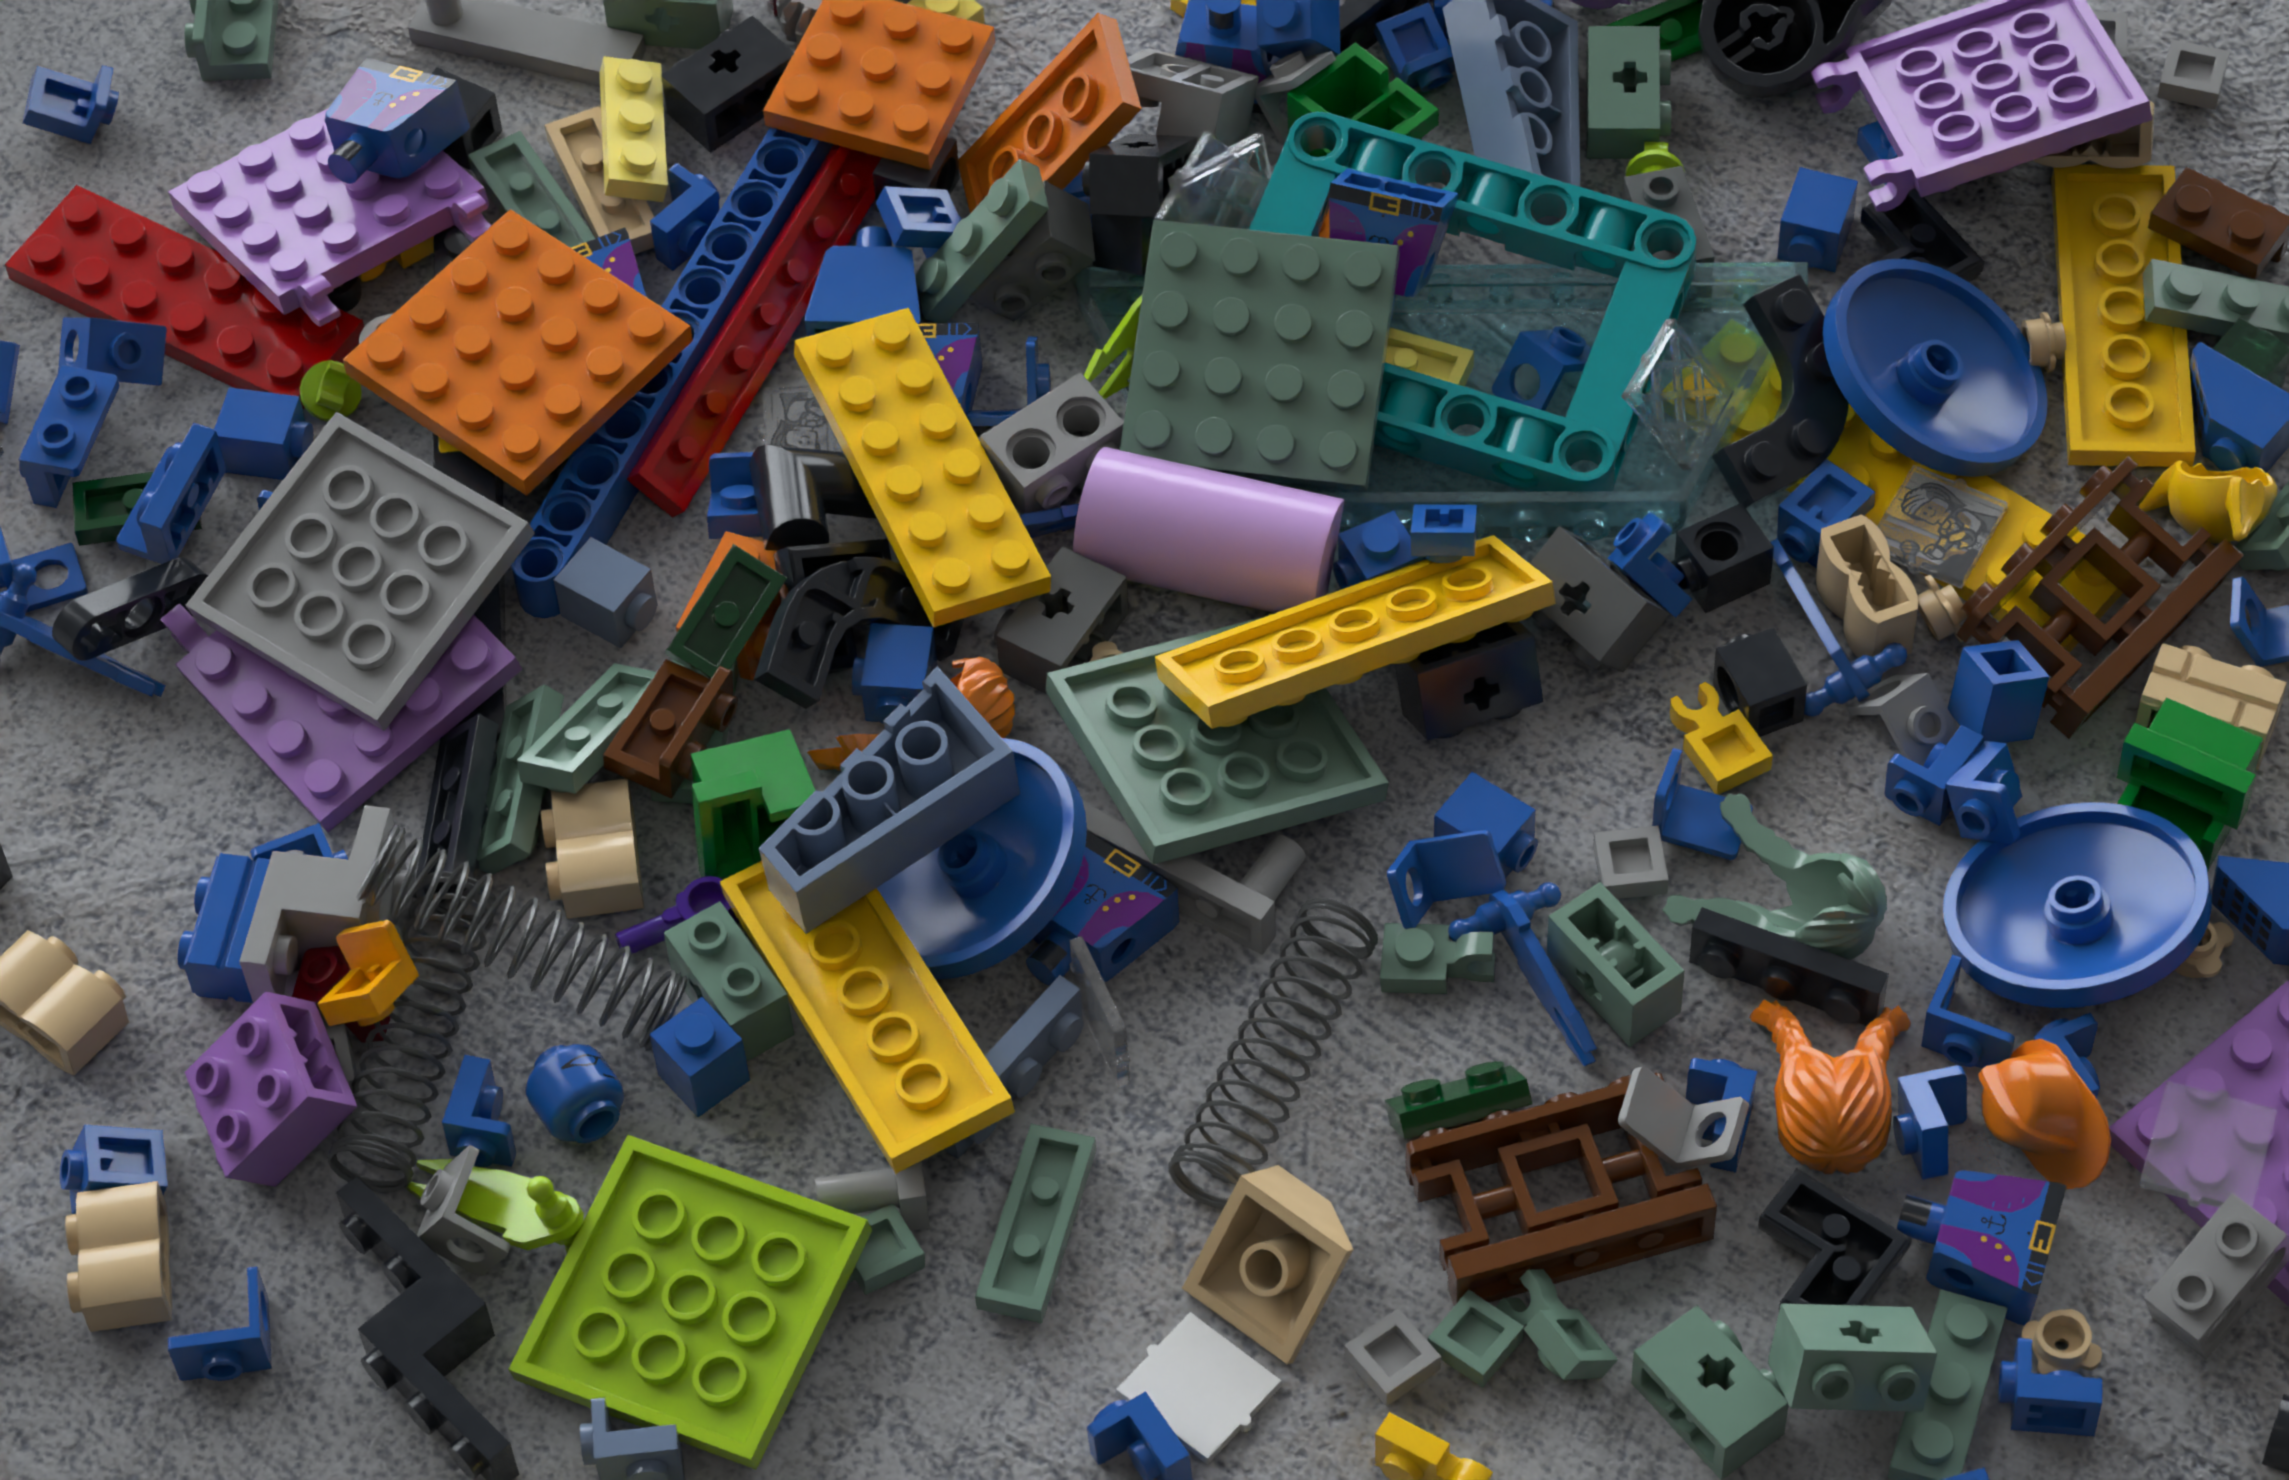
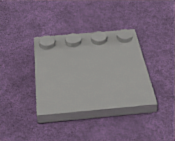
M336 412L185 606L195 618L385 731L535 533L530 524L524 519Z

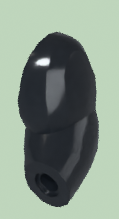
M1704 0L1698 29L1704 62L1721 84L1739 95L1767 98L1789 94L1815 84L1811 72L1819 64L1843 61L1846 56L1845 51L1848 47H1851L1856 36L1868 28L1891 5L1892 0Z

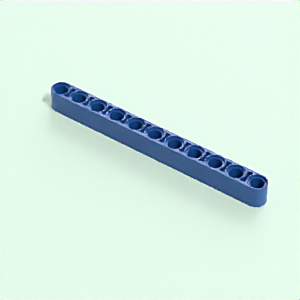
M772 127L767 131L661 306L691 326L693 341L572 453L530 522V526L535 534L511 564L519 603L526 613L538 618H550L561 614L553 581L554 578L590 537L607 545L639 491L626 479L834 144Z

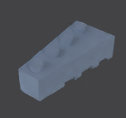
M1452 0L1442 9L1474 155L1580 187L1578 21L1540 0ZM1546 216L1536 222L1550 226L1560 219L1554 216Z
M938 666L922 681L923 690L907 706L900 704L883 721L885 729L863 751L856 749L840 765L841 773L823 792L815 790L759 848L769 891L806 934L1020 794L1012 749Z

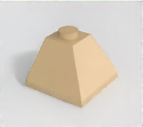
M1276 1165L1240 1176L1182 1289L1281 1361L1290 1364L1297 1357L1346 1265L1353 1247L1332 1203L1281 1166Z

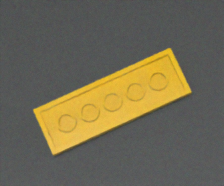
M2079 164L2072 167H2053L2051 185L2059 322L2063 324L2066 336V350L2062 359L2068 465L2118 466L2129 456L2138 464L2137 466L2170 467L2177 461L2182 460L2193 467L2196 448L2187 329L2145 321L2143 272L2151 259L2182 265L2180 244L2148 229L2152 210L2175 182L2174 166L2140 165L2132 168H2111L2103 165Z
M909 308L794 340V357L933 628L1050 592L1051 575Z
M1492 535L1476 541L1475 556H1463L1459 561L1452 563H1436L1425 559L1155 656L1158 679L1211 729L1219 726H1234L1245 721L1249 715L1277 705L1286 706L1298 703L1307 694L1334 684L1344 685L1359 680L1364 673L1389 664H1402L1413 661L1420 653L1447 643L1468 641L1477 632L1504 622L1523 621L1529 618L1534 611L1556 604L1553 581L1496 536Z
M762 861L720 881L725 899L762 959L788 994L790 1004L895 1174L1015 1113L1011 1096L877 888L806 934L769 891Z

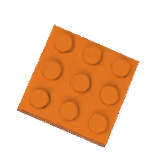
M822 0L763 110L765 126L930 170L995 44L994 27L894 0Z

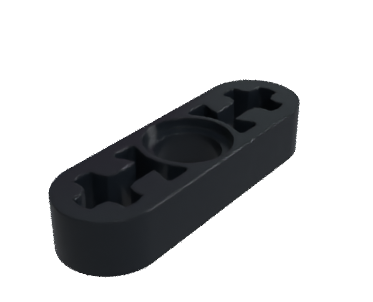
M179 557L78 597L68 603L55 619L52 628L53 639L80 661H86L167 628L160 619L179 603L193 616L185 605L208 575L189 559Z

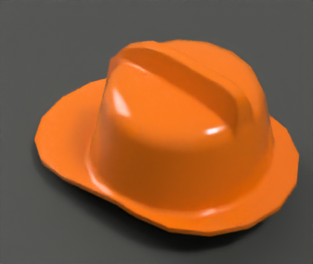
M2044 1039L2026 1041L2013 1051L2009 1059H2005L1999 1064L1988 1065L1979 1072V1080L1983 1085L1981 1096L1982 1115L1987 1128L1998 1140L2020 1148L2044 1178L2050 1182L2067 1185L2066 1189L2086 1187L2100 1177L2109 1160L2111 1136L2108 1120L2096 1097L2074 1070L2067 1056L2056 1044Z

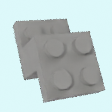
M1151 48L1127 57L1140 105L1142 107L1155 108L1162 102L1156 135L1198 137V191L1204 186L1223 191L1222 198L1229 199L1230 203L1244 206L1257 205L1258 201H1261L1280 156L1279 153L1246 145L1259 76Z
M365 805L349 860L272 851L239 961L253 1003L265 991L292 997L305 951L310 948L339 946L336 936L345 928L390 920L400 936V929L397 925L399 916L392 919L391 911L408 871L405 862L374 906L369 907L368 903L363 904L362 900L357 901L356 898L375 858L390 831L395 826L390 808ZM403 838L392 859L382 883L406 850L405 838ZM413 874L406 894L415 882V874ZM413 897L404 909L410 908L413 902Z

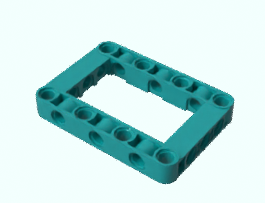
M1316 111L1305 114L1297 119L1289 130L1249 230L1319 237L1320 229L1329 210L1330 183L1348 168L1420 185H1426L1431 182H1439L1446 185L1442 190L1458 193L1457 203L1446 231L1448 234L1459 237L1460 233L1464 232L1504 244L1505 251L1572 271L1578 266L1618 278L1565 417L1385 363L1374 445L1572 506L1587 508L1599 505L1606 500L1614 489L1695 276L1696 236L1690 224L1671 213L1335 114ZM1319 148L1332 151L1322 157L1308 155L1311 151ZM1546 216H1554L1562 220L1550 226L1536 222ZM1663 250L1678 254L1677 257L1670 260H1659L1652 255ZM1465 424L1480 428V431L1470 436H1459L1453 432L1454 429ZM1581 460L1592 461L1598 465L1596 469L1586 473L1577 472L1571 469L1570 466Z

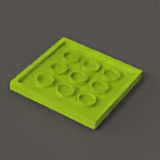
M627 1135L508 1370L516 1381L591 1408V1399L605 1397L610 1416L642 1428L676 1424L680 1442L757 1470L869 1239L872 1228L868 1219Z

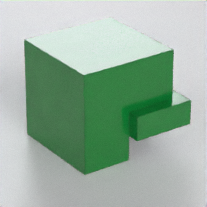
M1356 42L1336 56L1334 62L1287 93L1288 134L1297 119L1305 114L1316 111L1335 114L1420 140L1439 125V109L1398 77L1389 83V68ZM1319 148L1311 151L1308 155L1322 157L1332 151Z
M2166 697L2149 729L2134 723L2123 742L2116 778L2127 782L2128 785L2117 804L2149 811L2176 825L2196 844L2203 856L2208 872L2232 828L2238 829L2248 810L2263 738Z
M790 729L691 753L692 795L698 865L701 877L713 876L724 880L762 861L759 851L761 845L815 792V787Z

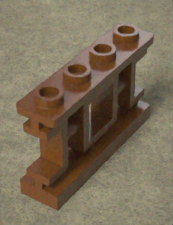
M2129 456L2113 471L2105 465L2100 467L2079 491V494L2085 499L2074 510L2066 503L2063 504L2041 528L2040 532L2046 538L2035 549L2027 542L2021 545L2001 568L2006 577L1995 588L1987 581L1984 582L1961 608L1968 617L1956 635L1964 643H1967L1972 637L1981 643L1980 645L1999 643L2006 637L2010 641L2019 640L2051 677L2048 681L2042 707L2045 708L2049 704L2057 711L2050 723L2068 739L2226 580L2244 556L2226 538L2215 548L2208 541L2211 534L2203 527L2183 546L2138 507L2154 484L2146 477L2140 481L2132 474L2138 464ZM2116 495L2121 501L2116 505L2107 521L2129 540L2119 549L2094 527L2078 544L2074 542L2071 538ZM2147 557L2153 560L2172 578L2189 561L2193 563L2196 568L2154 611L2146 606L2161 587L2158 582L2139 566ZM2084 559L2130 599L2106 624L2102 623L2060 585ZM2038 572L2043 578L2039 581L2029 598L2051 618L2040 627L2015 605L1997 622L1993 616ZM2071 635L2091 654L2096 656L2113 639L2119 646L2073 690L2068 684L2083 665L2060 644Z
M1654 1073L1664 1081L1661 1073ZM1631 1075L1620 1077L1607 1087L1582 1094L1573 1092L1558 1094L1542 1105L1521 1111H1497L1489 1114L1480 1122L1456 1129H1432L1420 1135L1416 1140L1406 1144L1405 1173L1409 1184L1414 1186V1193L1418 1203L1450 1194L1465 1232L1440 1240L1439 1260L1443 1271L1446 1270L1448 1275V1291L1454 1306L1468 1290L1489 1303L1529 1292L1520 1280L1528 1269H1544L1553 1284H1557L1714 1239L1717 1204L1708 1183L1702 1185V1176L1698 1167L1665 1176L1657 1154L1626 1130H1624V1134L1631 1151L1601 1159L1593 1136L1622 1128L1619 1125L1618 1117ZM1578 1158L1593 1197L1536 1212L1522 1174ZM1497 1163V1170L1504 1186L1473 1195L1464 1172ZM1642 1176L1651 1199L1618 1208L1619 1201L1612 1184ZM1514 1212L1522 1236L1489 1245V1236L1483 1220Z

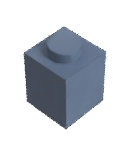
M592 537L588 539L553 580L561 616L619 648H622L636 631H642L649 625L658 606L651 569Z

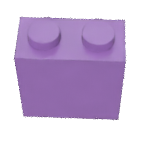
M267 991L185 1071L196 1100V1108L203 1118L216 1152L217 1162L222 1168L225 1178L276 1187L358 1107L316 1003Z

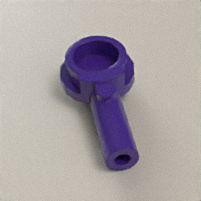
M706 876L692 881L683 892L676 895L675 906L664 910L663 914L615 933L619 949L629 946L631 954L663 942L665 941V931L721 901L736 924H738L740 921L724 897L720 881L723 879Z

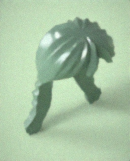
M1739 793L1736 795L1727 794L1724 801L1720 802L1722 819L1733 828L1735 835L1739 837L1746 851L1755 853L1762 863L1770 867L1774 875L1786 882L1787 891L1793 905L1770 911L1748 902L1734 901L1727 898L1716 897L1706 900L1704 898H1696L1693 900L1682 895H1671L1667 898V904L1662 909L1670 922L1679 927L1691 923L1694 925L1703 907L1851 960L1862 954L1873 942L1875 930L1883 921L1884 913L1887 910V895L1885 894V887L1876 871L1866 860L1848 853H1817L1808 855L1803 851L1792 848L1788 841L1776 836L1772 829L1758 824L1757 819L1752 815L1749 799Z

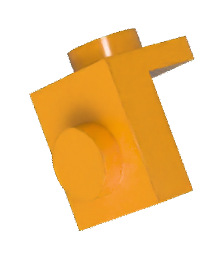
M390 920L345 928L336 936V941L351 970L317 1004L328 1026L357 1021L360 1026H367L379 1022L394 1011L395 1006L393 1002L414 982L419 973L394 924Z

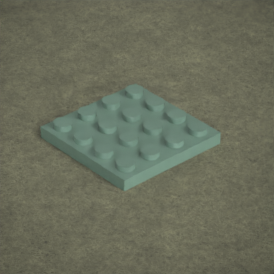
M1153 220L1120 450L1249 479L1367 492L1399 264V246Z
M1263 617L1047 673L1045 692L1152 865L1386 801L1388 780L1326 688L1307 694L1298 703L1286 706L1277 705L1249 715L1240 724L1229 727L1219 726L1211 729L1158 679L1155 656Z

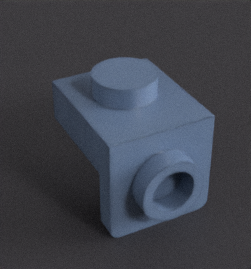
M605 1397L591 1399L592 1423L580 1424L581 1452L584 1466L596 1464L600 1480H685L683 1453L676 1424L613 1431Z

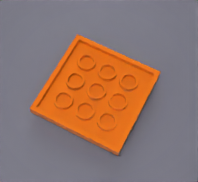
M510 209L343 359L346 374L527 496L684 350L693 339L689 324Z

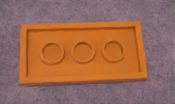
M1097 13L958 159L959 171L970 214L987 196L992 184L997 179L1003 178L1019 158L1039 167L1042 182L1047 181L1063 190L1083 170L1086 161L1089 160V153L1107 145L1142 109L1117 19Z

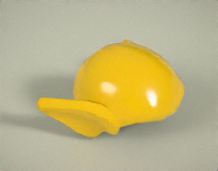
M2180 460L2163 472L2138 507L2142 511L2147 512L2169 505L2171 515L2187 534L2193 536L2203 527L2211 534V537L2208 539L2210 543L2218 544L2225 538L2229 542H2239L2263 522L2277 496L2278 488L2274 478L2259 467L2252 469L2243 467L2230 471H2210L2201 463L2191 467L2186 461Z

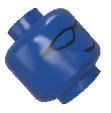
M584 1044L556 1045L544 1051L535 1061L534 1069L530 1073L525 1087L529 1104L548 1132L558 1140L567 1142L590 1143L609 1133L619 1120L625 1097L621 1082L600 1052L590 1045Z

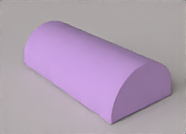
M1103 447L1094 458L1083 487L1075 524L1073 552L1127 576L1128 581L1277 613L1328 594L1345 499Z

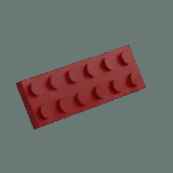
M78 185L68 193L4 264L10 280L86 317L166 326L165 355L237 389L300 397V384L306 372L315 364L323 361L332 360L343 363V359L358 346L360 333L364 328L362 319L340 309L341 316L320 327L311 320L301 307L284 315L218 251Z

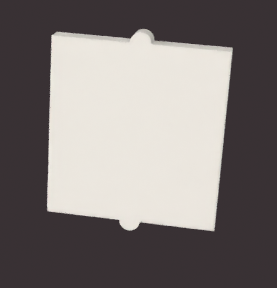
M1189 1312L1159 1345L1151 1344L1147 1347V1357L1116 1389V1394L1122 1400L1129 1401L1146 1391L1183 1446L1208 1465L1239 1431L1247 1432L1251 1429V1419L1282 1386L1281 1380Z

